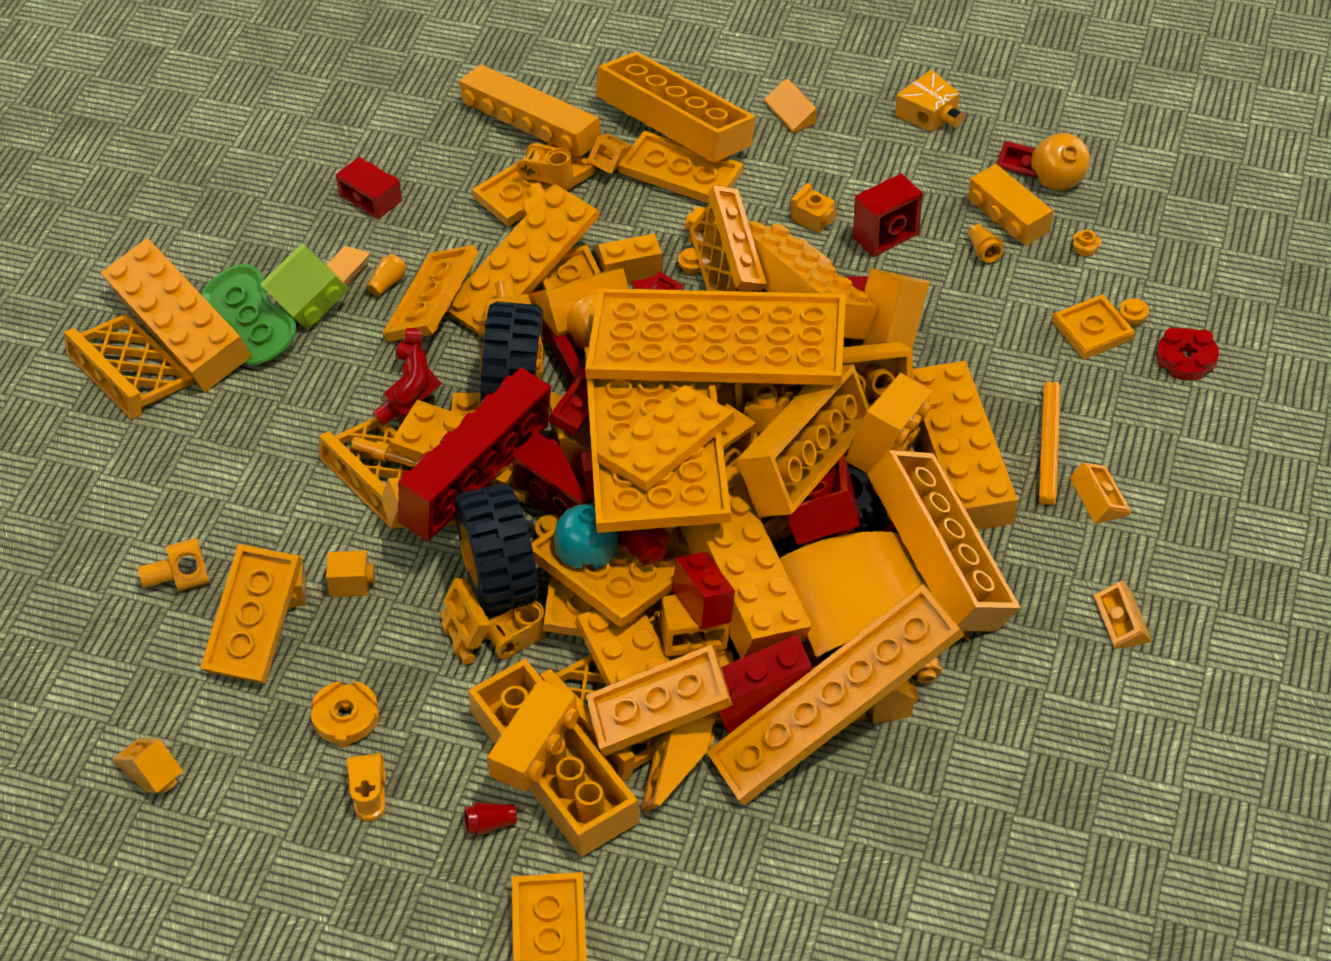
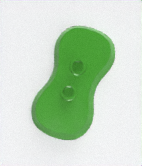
M238 264L212 278L203 288L201 295L242 338L252 355L244 363L262 365L274 360L290 347L295 337L296 324L294 318L287 311L276 306L269 299L266 290L260 285L264 281L262 273L252 265Z

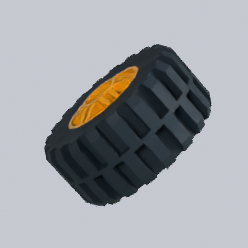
M498 301L489 305L484 344H482L480 356V403L486 395L493 394L507 376H512L521 367L542 379L544 348L542 346L543 310L538 305Z
M498 484L460 493L454 502L459 543L469 582L484 613L491 615L533 604L538 599V575L536 573L532 543L528 534L529 531L514 489L506 484Z

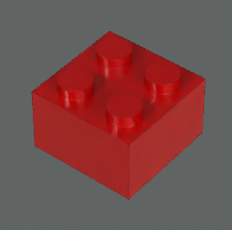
M902 173L886 179L868 190L862 191L855 196L853 238L874 258L919 235L923 193Z

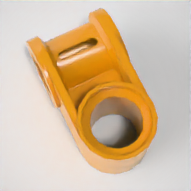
M531 143L526 149V156L517 163L516 169L518 173L528 180H536L558 186L567 185L573 180L571 155L568 150Z
M534 601L533 604L510 609L501 615L489 619L490 627L485 638L492 641L496 647L495 653L499 658L508 659L513 657L519 651L541 641L546 636L547 632L542 631L545 614L542 605Z
M382 753L347 757L349 791L354 801L356 816L363 821L377 820L384 814L386 809L384 784L386 783V773Z

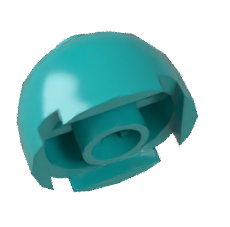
M575 505L567 509L557 520L553 537L554 550L564 563L575 568H583V564H594L593 569L600 568L610 563L617 555L619 531L597 533L595 505Z

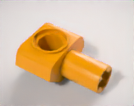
M197 537L167 545L168 559L137 567L143 589L175 580L178 592L210 584ZM184 556H191L197 561L196 570L190 574L183 573L178 567L179 560Z

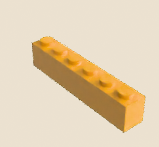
M482 64L459 80L461 98L466 105L476 108L554 146L566 149L578 157L592 149L597 137L602 135L599 117Z

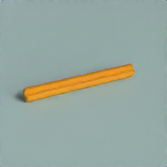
M1050 381L1044 384L1039 502L1042 505L1048 504L1052 506L1056 503L1060 384Z

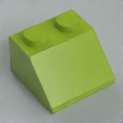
M304 243L297 247L260 283L307 330L318 322L350 290L339 276Z

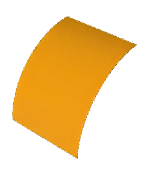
M875 531L840 535L801 547L779 558L812 624L808 638L816 657L849 642L858 635L859 631L866 629L922 584L929 590L898 533ZM962 631L963 637L970 641L967 632Z

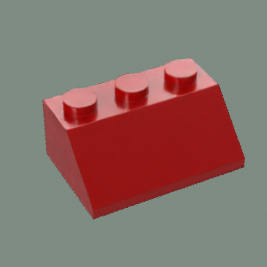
M794 635L721 667L732 705L717 712L727 735L813 670L798 635Z

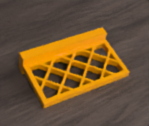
M712 186L708 192L710 203L689 229L707 291H725L727 276L729 275L727 291H736V288L740 292L762 291L767 283L739 190ZM714 227H715L714 239H713V244H712L711 242H712L713 230H714ZM704 228V234L702 237L701 230ZM710 248H712L711 257L709 261ZM722 251L720 267H718L720 252ZM717 271H718L719 274H718V280H717V286H716V276H717Z
M127 314L82 333H79L75 328L64 332L66 355L131 420L142 415L141 407L193 384L192 377ZM126 326L129 329V333L114 332L115 329ZM95 338L105 339L103 345L90 343L89 341ZM110 340L125 342L124 347L111 346L109 343ZM131 343L144 344L146 348H130ZM113 354L121 355L119 361L109 360L105 358V355ZM127 356L142 358L141 363L126 362L125 360ZM148 359H156L162 361V366L146 363ZM122 370L137 371L136 377L123 376L121 372ZM143 372L159 374L157 379L142 378ZM164 375L177 376L179 378L175 381L163 380ZM138 387L154 388V390L142 395L138 391Z
M372 418L336 436L330 431L319 435V459L390 527L381 502L387 483H383L379 476L399 478L407 470H403V464H400L399 469L382 467L383 461L378 460L377 466L364 465L361 462V458L377 459H374L372 454L345 447L343 444L348 441L352 442L355 436L375 443L382 441L390 444L397 431L389 423L383 427L375 418ZM377 427L384 433V437L367 435V432Z
M590 654L557 673L549 669L540 674V677L543 681L576 694L577 710H579L577 724L599 750L590 710L584 704V699H587V694L594 692L593 690H586L587 681L605 683L601 673L588 672L589 667L596 664ZM569 678L583 680L582 689L568 687L564 681ZM654 736L639 742V744H647L646 750L637 755H634L626 747L609 755H603V757L622 781L625 782L632 777L633 769L653 758L658 737Z

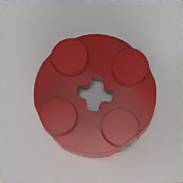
M1173 327L1167 329L1159 341L1156 353L1157 362L1162 369L1164 365L1166 369L1171 371V376L1187 381L1200 380L1205 377L1207 372L1211 370L1213 372L1219 357V349L1213 340V334L1208 330L1191 328L1178 329ZM1184 352H1190L1192 356L1187 357Z

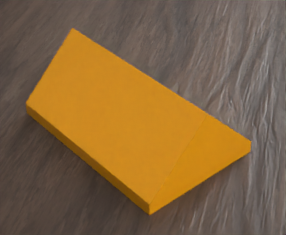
M619 268L529 294L528 296L531 304H536L542 308L544 321L555 335L559 337L568 334L567 315L575 301H579L580 298L588 294H598L599 288L629 289L624 269Z
M870 268L864 292L869 296L868 299L878 308L866 339L852 338L850 347L901 342L913 349L930 282Z

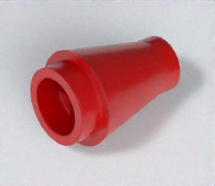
M472 802V806L464 807V822L467 834H476L479 837L500 828L517 824V813L514 803Z

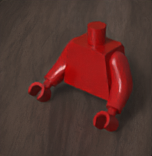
M406 328L404 342H399L395 351L396 359L405 360V364L401 366L403 377L383 393L380 399L383 404L372 412L374 418L383 427L395 417L398 421H403L417 399L423 402L427 401L437 392L442 384L428 368L425 350H421L422 333L419 329Z

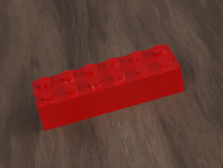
M522 367L512 376H507L493 394L485 396L481 405L473 413L469 412L464 416L458 427L452 432H447L432 451L425 452L419 463L411 471L407 470L401 475L398 481V522L429 542L455 517L454 502L460 493L485 488L513 461L512 455L537 432L541 434L548 427L551 385Z

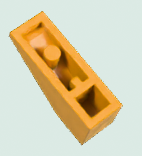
M704 716L659 734L641 810L647 812L660 806L711 748L714 741V732L712 731L714 719Z

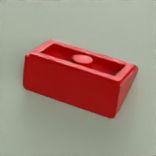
M1005 140L997 165L1004 170L1036 179L1039 178L1031 165L1032 154L1035 148Z

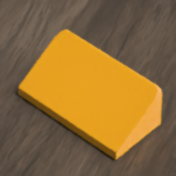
M788 78L782 81L764 99V103L792 133L816 124V107Z
M344 246L327 265L348 285L367 265L370 253Z
M1082 462L1071 475L1070 480L1094 523H1103L1131 514L1128 504L1106 466Z
M1122 580L1093 595L1115 649L1146 644L1152 641L1133 593Z

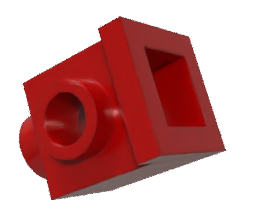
M664 528L619 531L618 544L621 547L626 545L630 554L635 555L640 563L646 566L666 558L669 534Z

